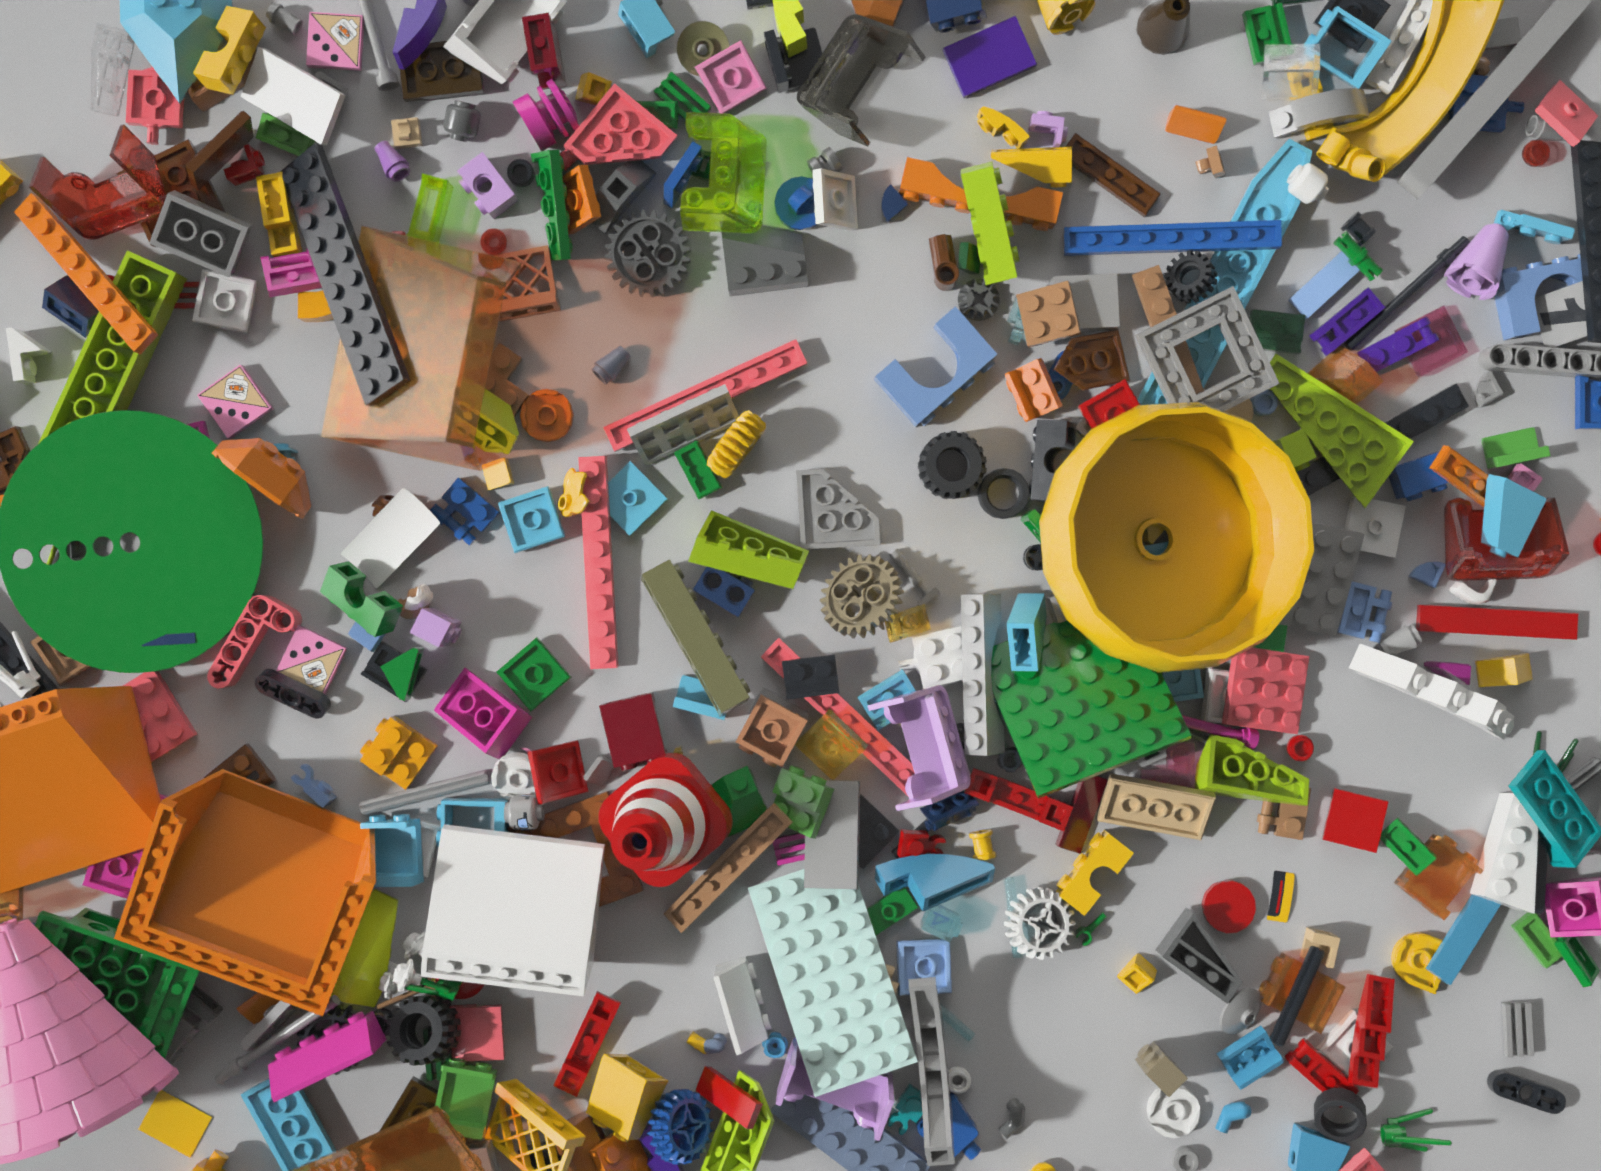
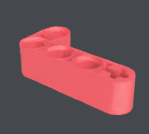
M256 595L252 597L208 671L207 679L209 684L217 689L234 686L241 678L269 627L278 632L295 631L297 626L302 624L300 612L271 595ZM262 600H265L268 604V610L265 614L259 610V604ZM285 613L291 617V624L288 627H285L282 623V617ZM249 623L255 628L252 637L246 633V626ZM235 646H238L241 650V657L238 660L233 656Z

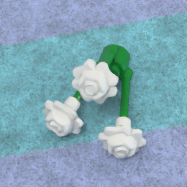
M426 931L421 934L413 932L406 938L402 946L405 950V959L417 954L422 957ZM409 959L407 964H398L397 968H392L390 972L383 973L380 979L379 990L384 992V998L391 999L392 995L397 991L405 992L410 990L438 996L445 1000H454L462 981L439 979L436 983L424 979L420 974L415 973L413 959ZM422 984L431 988L421 987L417 985Z

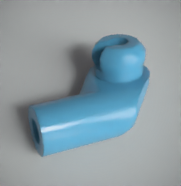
M1242 1101L1225 1105L1215 1128L1220 1132L1228 1134L1232 1121L1246 1119L1251 1116V1107Z

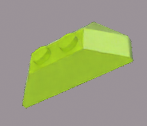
M430 373L426 376L420 396L423 400H427L430 409L441 423L484 452H503V454H509L512 451L519 432L509 404L467 376Z
M738 1071L734 1083L763 1103L754 1128L746 1129L723 1112L701 1171H756L773 1127L774 1118L760 1083L744 1071Z

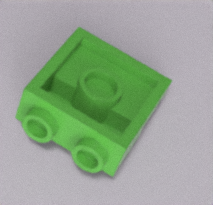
M790 765L789 769L781 768L772 793L777 794L774 803L793 821L788 828L809 838L816 839L834 788L827 786V780L812 775L810 778L805 776V770Z

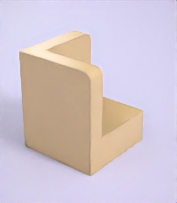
M1306 927L1300 957L1305 959L1310 946H1316L1325 951L1321 963L1327 968L1333 969L1340 937L1332 932Z

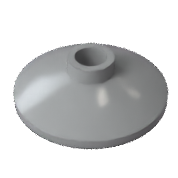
M1253 987L1243 988L1234 994L1228 1004L1224 1005L1220 1014L1219 1024L1225 1033L1230 1035L1240 1033L1255 1022L1262 1005L1260 992Z

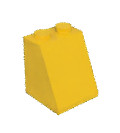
M604 1054L586 1113L594 1118L593 1122L596 1125L613 1130V1135L624 1142L639 1140L652 1115L650 1111L655 1109V1101L660 1099L669 1080L627 1054Z

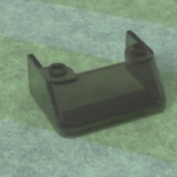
M858 14L850 15L842 22L798 90L797 101L806 111L837 134L868 147L871 142L858 128V116L853 110L849 109L876 66L883 69L892 68L899 62L903 54L920 61H924L926 56L908 32Z

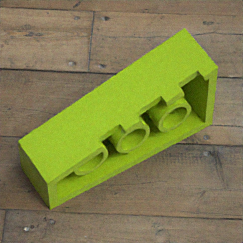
M991 161L961 169V178L968 209L971 213L975 238H977L978 254L984 268L985 285L1017 278L1015 263L1020 262L1017 246L1012 247L1010 237L1014 236L1011 220H1005L1004 211L1009 209L1005 194L1000 195L998 185L1003 184L999 167L994 169L993 162Z
M711 510L696 538L688 562L794 589L809 551Z

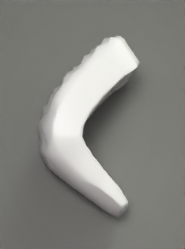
M1488 580L1478 592L1463 582H1455L1449 588V592L1461 601L1479 605L1489 601L1497 580Z

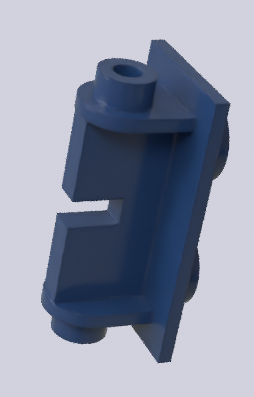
M963 790L936 803L921 807L920 811L928 819L925 820L927 830L936 831L950 824L949 817H952V820L956 822L972 816L979 803L973 796L964 793Z

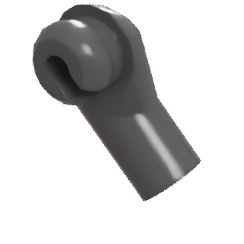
M1013 1098L1007 1103L1006 1107L1010 1111V1119L998 1128L1006 1139L1015 1133L1025 1121V1106L1017 1098Z

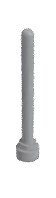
M359 0L379 69L376 77L378 89L380 91L394 90L400 84L397 74L389 68L370 0Z

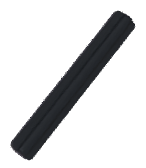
M1310 946L1272 1031L1270 1041L1276 1045H1285L1325 955V951L1316 946Z

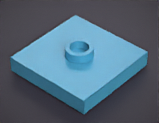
M631 461L608 482L610 516L629 536L668 500Z
M549 486L498 503L514 553L566 537Z

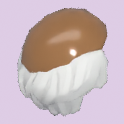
M422 584L408 590L406 599L402 600L400 598L398 600L403 605L401 617L410 620L417 619L422 608H429L433 600V592L430 591L428 585Z

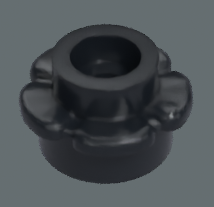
M1005 747V753L999 754L997 759L998 766L1009 773L1015 772L1023 764L1016 747ZM1008 757H1012L1011 762L1008 761Z

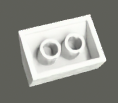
M746 956L718 964L714 972V981L736 1055L742 1054L767 1040L768 1030L772 1029L768 1013L763 1014L761 1004H764L762 991L760 988L756 989L753 979L757 978L753 962L748 964Z

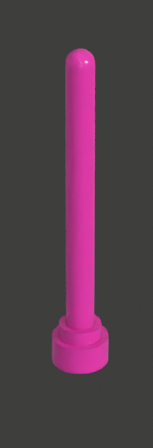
M1182 715L1188 728L1237 739L1251 750L1255 749L1258 745L1259 732L1256 729L1244 727L1237 730Z

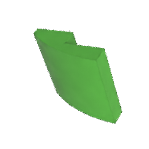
M268 112L262 113L256 139L297 156H300L314 144L315 140Z

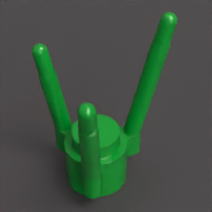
M1431 1108L1397 1118H1387V1124H1381L1380 1126L1383 1146L1427 1152L1428 1148L1426 1146L1417 1144L1451 1146L1452 1142L1450 1140L1407 1137L1405 1127L1399 1125V1123L1432 1114L1433 1109Z

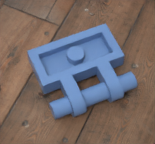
M1352 581L1337 633L1364 639L1368 629L1371 630L1369 641L1380 643L1382 633H1385L1387 628L1384 625L1387 612L1392 607V602H1390L1392 591L1382 589L1380 598L1377 599L1374 598L1377 587ZM1372 606L1377 608L1374 622L1369 621Z

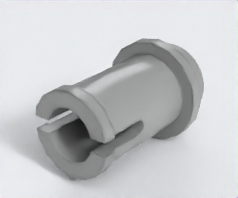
M272 3L267 9L266 17L269 18L270 23H277L293 35H296L301 30L303 20L284 10L283 5Z

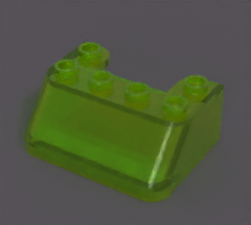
M686 112V131L688 137L696 140H712L709 188L692 187L685 190L681 196L680 215L682 230L731 233L757 232L763 224L767 153L765 136L731 114Z

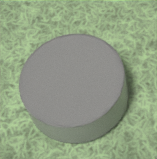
M1180 1146L1172 1153L1171 1162L1176 1171H1197L1199 1168V1157L1191 1147Z

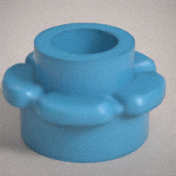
M779 1032L770 1033L768 1039L762 1042L764 1053L770 1058L782 1057L786 1053L785 1049L788 1048L786 1037H782ZM773 1043H777L778 1046L773 1047Z

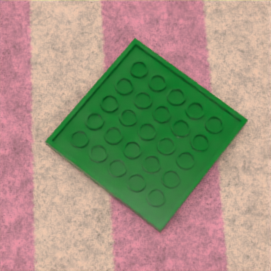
M1069 621L1053 622L1045 625L1039 671H1011L1008 640L993 646L991 659L993 695L1038 799L1191 739L1188 727L1161 672H1156L1105 654Z

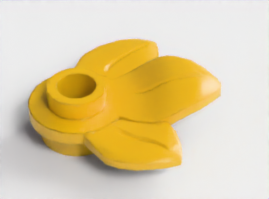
M571 468L567 472L563 483V495L560 496L558 501L560 512L565 517L581 514L589 503L588 498L583 494L587 473L576 472L575 468Z

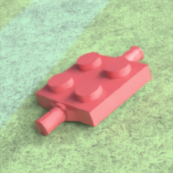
M152 66L144 70L129 69L126 123L132 126L148 128L146 143L159 145V129L183 128L184 99L179 104Z

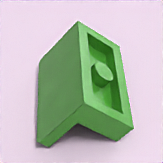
M1534 427L1489 436L1481 440L1487 469L1551 456L1549 446H1538Z

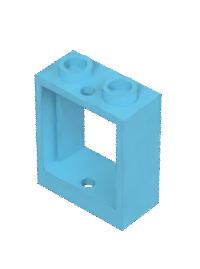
M1338 6L1334 7L1332 11L1327 9L1318 22L1322 26L1317 34L1311 33L1303 44L1302 48L1306 50L1302 56L1317 63L1319 67L1352 88L1359 89L1392 41ZM1336 18L1374 41V44L1352 76L1314 53Z
M446 797L437 806V820H441L442 830L444 824L453 825V806L494 807V831L509 832L507 829L509 823H505L504 807L505 803L510 800L504 798ZM437 831V835H436V845H437V847H439L441 831Z

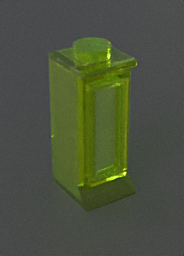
M422 173L418 197L410 227L406 234L413 241V246L428 250L429 246L438 248L454 188L448 180Z

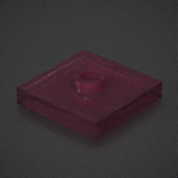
M1444 305L1394 330V332H1397L1427 316L1431 322L1428 325L1433 334L1437 333L1440 340L1407 356L1418 377L1468 352ZM1419 330L1411 333L1416 342L1423 339Z

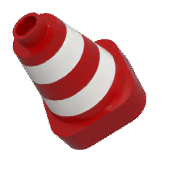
M672 752L662 754L649 762L610 794L601 804L598 815L601 830L611 842L612 851L617 860L625 867L633 869L642 881L655 887L669 886L685 875L725 841L731 832L733 824L729 807L693 762L682 754ZM640 833L646 838L647 846L644 849H637L633 846L632 837L634 834Z

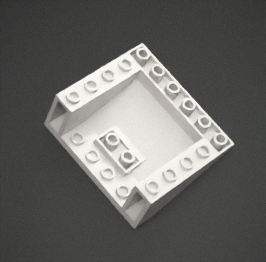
M444 824L441 830L423 944L421 977L584 996L594 964L605 844Z

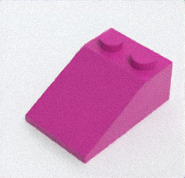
M465 667L434 709L438 715L485 754L497 759L506 755L532 719V716L515 702Z

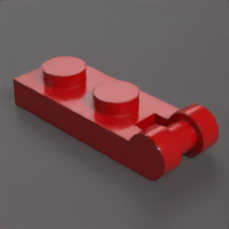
M1305 1038L1298 1042V1047L1294 1051L1290 1050L1284 1055L1286 1060L1321 1092L1332 1088H1344L1356 1094L1360 1091L1357 1085L1348 1084V1077ZM1307 1054L1311 1059L1305 1064L1301 1059Z

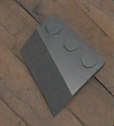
M720 217L729 296L808 287L802 234Z

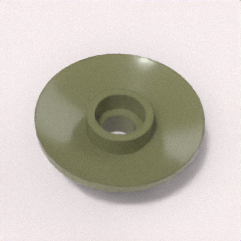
M707 21L694 22L681 32L677 41V56L685 70L699 76L695 66L728 48L729 41L726 34L717 25ZM699 45L706 46L707 53L705 55L698 53L697 48Z

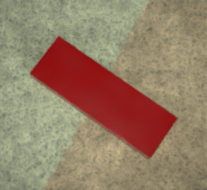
M705 1066L695 1091L746 1129H753L763 1103L713 1067Z

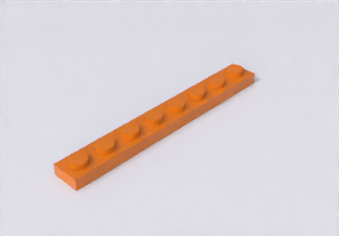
M30 193L14 213L134 352L142 354L158 336V333L41 198Z

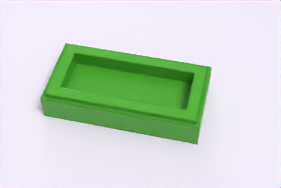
M1527 912L1511 925L1544 968H1549L1562 958V955L1554 945V942L1558 939L1550 936L1549 928L1537 913Z

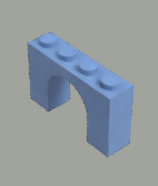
M1580 254L1577 255L1578 259L1569 260L1568 256L1551 260L1552 264L1543 266V261L1525 265L1526 269L1517 271V267L1502 270L1499 290L1494 297L1503 341L1529 336L1541 331L1535 306L1537 288L1546 278L1560 280L1567 286L1581 282Z
M956 306L935 323L933 327L950 346L956 356V373L948 384L938 388L924 387L915 382L896 359L874 378L875 382L915 427L920 423L923 426L929 423L936 416L933 413L934 410L940 405L943 409L956 399L953 394L959 388L965 391L975 382L973 378L975 374L979 371L984 374L995 364L993 359L997 353Z

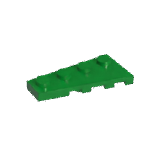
M559 149L532 153V163H538L539 174L535 175L537 187H541L544 193L540 202L542 213L549 219L545 229L551 260L571 259L573 244L568 235L570 216L565 207L567 189L562 179V172L564 170L563 158L560 156Z

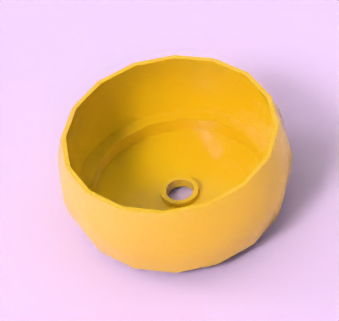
M1198 402L1138 405L1091 429L1055 471L1039 520L1043 574L1066 620L1105 654L1156 672L1216 667L1262 643L1300 598L1314 553L1310 499L1289 456L1253 423ZM1152 524L1162 526L1168 534V546L1159 555L1150 554L1142 544L1143 532Z

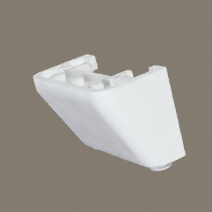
M479 0L443 47L454 56L497 82L503 84L507 81L510 84L520 72L516 68L519 64L518 62L527 52L522 17L549 12L555 25L565 12L562 10V7L567 1Z

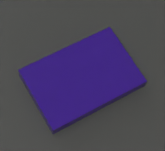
M1016 16L943 47L942 50L963 98L1032 69L1037 65Z

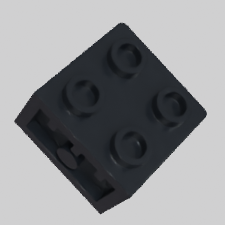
M814 27L803 30L807 38V49L788 58L784 50L782 38L776 37L774 29L764 32V43L778 93L828 80L829 75Z

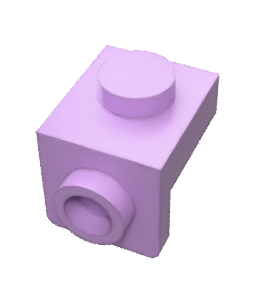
M1038 111L1037 114H1032L1029 120L1028 131L1054 134L1052 147H1060L1061 143L1066 142L1068 127L1064 126L1065 117L1053 116V113L1048 111Z

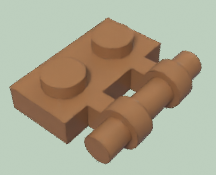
M1309 788L1308 806H1309V800H1310V794H1311V789H1312V788ZM1263 801L1261 814L1258 813L1257 822H1259L1258 833L1268 834L1270 825H1275L1274 835L1303 840L1308 806L1279 803L1277 816H1272L1274 802Z

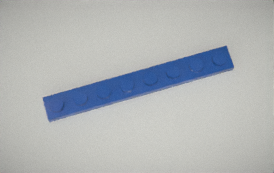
M1281 220L1064 227V256L1173 253L1190 250L1192 252L1270 250L1282 247Z

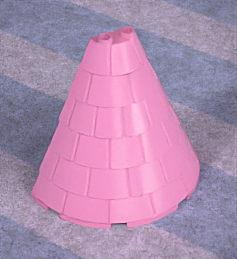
M14 918L0 924V1164L15 1162L58 1148L60 1142L69 1139L76 1132L81 1138L104 1127L143 1103L142 1097L148 1095L153 1090L159 1092L179 1074L177 1068L165 1060L155 1050V1046L104 999L105 995L29 919L17 921Z

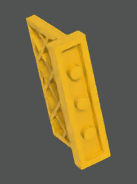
M518 1079L497 1082L494 1092L499 1098L484 1138L487 1140L491 1139L492 1144L522 1171H547L549 1168H552V1171H567L575 1148L583 1146L586 1136ZM506 1103L511 1107L512 1116L507 1117ZM521 1116L527 1119L528 1131L524 1132ZM512 1119L516 1130V1135L511 1136L508 1123ZM499 1124H501L503 1140L495 1135ZM539 1130L545 1135L547 1145L541 1146ZM528 1134L531 1135L533 1150L528 1151L525 1135ZM516 1138L518 1139L521 1153L519 1155L515 1152L512 1141ZM555 1145L565 1150L561 1161H558ZM544 1149H548L551 1162L547 1166H545L542 1152ZM535 1153L538 1167L536 1170L532 1167L529 1155Z

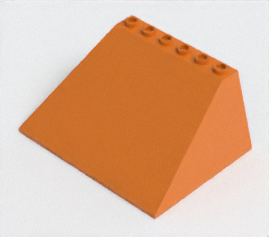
M132 686L55 689L0 707V894L145 848L161 799Z
M222 769L166 797L159 803L114 939L323 1016L376 883L375 828L360 829L361 822Z

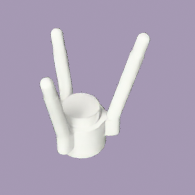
M13 631V638L29 673L26 674L25 671H21L12 676L0 664V679L11 687L18 696L25 699L40 688L41 685L37 680L41 676L35 670L18 632Z

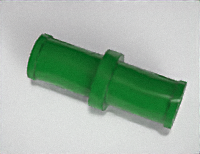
M1347 231L1342 233L1343 237L1339 236L1333 244L1349 258L1348 262L1351 266L1355 265L1369 281L1374 280V275L1378 277L1383 269L1368 255L1369 251L1365 247L1361 248Z

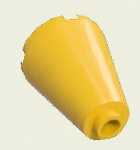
M1037 0L1046 27L1053 35H1060L1075 28L1072 23L1079 18L1083 22L1095 6V0Z

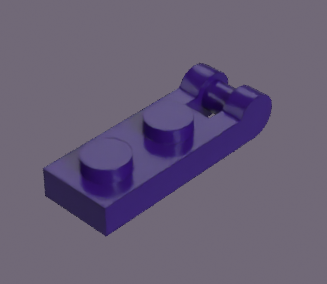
M1368 287L1324 324L1314 330L1309 337L1314 342L1317 341L1322 347L1321 351L1327 356L1381 312L1385 306ZM1329 330L1336 336L1332 341L1325 334Z
M1426 316L1357 352L1368 375L1370 376L1440 340L1437 333L1433 334L1428 325L1431 323L1429 318ZM1417 330H1419L1421 336L1423 337V339L1418 342L1414 340L1411 334Z

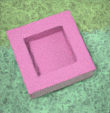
M1520 463L1516 464L1507 479L1534 492L1543 478Z

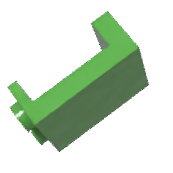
M450 1058L449 1061H445L441 1066L442 1074L434 1114L430 1120L428 1131L482 1140L486 1132L498 1070L492 1069V1065L488 1063L478 1062L474 1066L465 1064L466 1061L463 1059Z

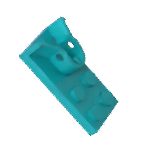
M1537 750L1508 787L1538 826L1540 838L1546 841V849L1550 858L1549 864L1553 867L1576 868L1600 838L1601 826L1546 750Z

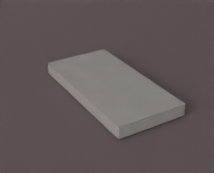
M827 781L826 785L834 788V792L816 839L805 836L804 888L858 889L860 781Z

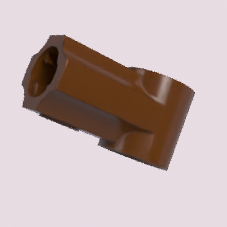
M946 234L936 235L929 238L934 283L938 289L949 291L956 286L959 277L952 236ZM948 271L954 278L951 281H943L939 274Z

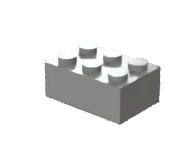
M174 190L167 194L149 244L226 277H230L235 273L253 224Z

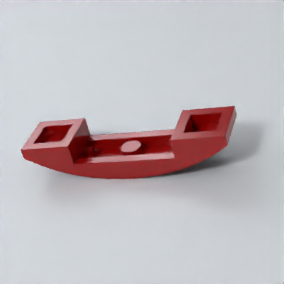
M974 767L970 775V785L964 790L966 794L1020 813L1063 832L1073 809V806L1047 795L1038 799L1035 790Z
M599 991L596 992L554 1082V1087L575 1097L578 1096L621 1004L620 1001Z

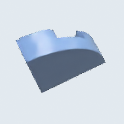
M1426 562L1414 568L1408 577L1431 588H1436L1447 564L1442 562Z

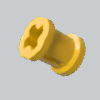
M991 829L977 830L969 833V837L973 840L975 851L973 859L988 860L997 857L996 852L992 848L991 835H993V831Z

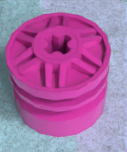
M552 79L546 82L551 91L550 95L546 96L541 86L537 87L540 97L538 102H535L528 93L513 101L514 106L541 152L556 144L553 134L555 129H558L566 138L569 135L564 124L568 122L574 132L579 127L573 106L564 91Z

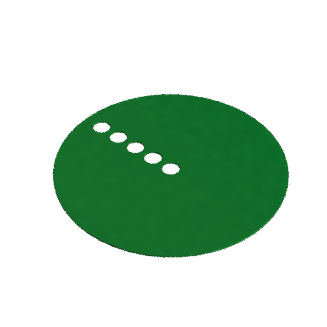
M121 410L93 414L72 421L44 438L29 452L10 479L0 506V571L8 594L16 609L39 637L67 657L85 665L119 673H144L168 669L188 662L206 652L229 633L256 589L263 558V533L258 507L248 483L223 464L220 458L218 459L212 454L218 446L216 443L195 428L176 419L144 411ZM131 532L139 537L140 546L136 551L127 552L121 547L120 540L125 533ZM104 536L112 541L113 550L111 554L100 556L95 552L94 542L97 538ZM72 541L82 542L86 547L85 557L78 561L71 559L67 554L69 543ZM46 545H53L59 550V559L52 565L44 563L40 558V551ZM26 549L32 554L33 561L28 568L22 569L15 565L13 556L17 550ZM195 633L196 643L142 646L166 634Z

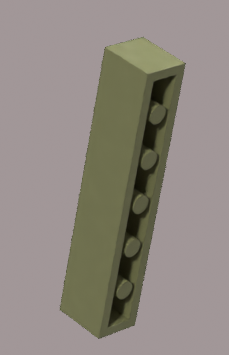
M669 559L643 573L641 581L718 715L721 717L747 702L750 698L748 693L751 691L743 678L739 680L735 673L737 666L730 655L726 657L721 648L724 644L717 632L713 634L708 624L711 622L708 615L703 609L700 611L695 604L697 597L691 587L686 588L682 581L684 575L678 564L673 566Z

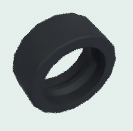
M1001 468L992 471L983 478L977 495L979 504L985 513L993 518L1006 519L1014 517L1024 510L1029 500L1030 491L1028 483L1022 474L1013 469ZM1000 478L1010 479L1017 485L1019 490L1016 504L1008 509H998L989 501V487L992 482Z
M1344 1088L1325 1090L1317 1096L1314 1103L1315 1126L1323 1136L1336 1142L1356 1140L1364 1133L1367 1127L1366 1106L1361 1097L1353 1091ZM1342 1106L1355 1112L1357 1118L1352 1122L1340 1124L1328 1120L1324 1116V1112L1328 1108Z

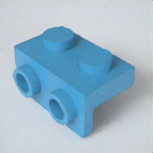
M1262 1026L1257 1027L1216 1053L1227 1073L1240 1090L1284 1063L1283 1057L1276 1050Z

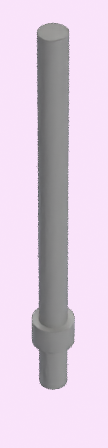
M336 995L331 996L325 1013L340 1004V1000ZM307 1012L243 1057L239 1056L229 1062L227 1068L215 1075V1081L218 1084H222L232 1076L240 1075L247 1070L248 1065L321 1016Z

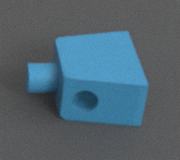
M1294 1123L1288 1166L1292 1171H1338L1350 1146L1346 1142L1330 1140L1318 1130Z

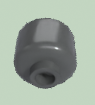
M455 100L454 104L447 106L443 128L451 133V139L467 142V137L473 138L477 135L481 114L475 109L476 105Z

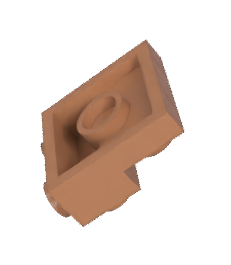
M761 694L735 742L740 744L738 748L750 755H753L755 752L762 756L764 763L774 768L777 765L783 767L808 719Z

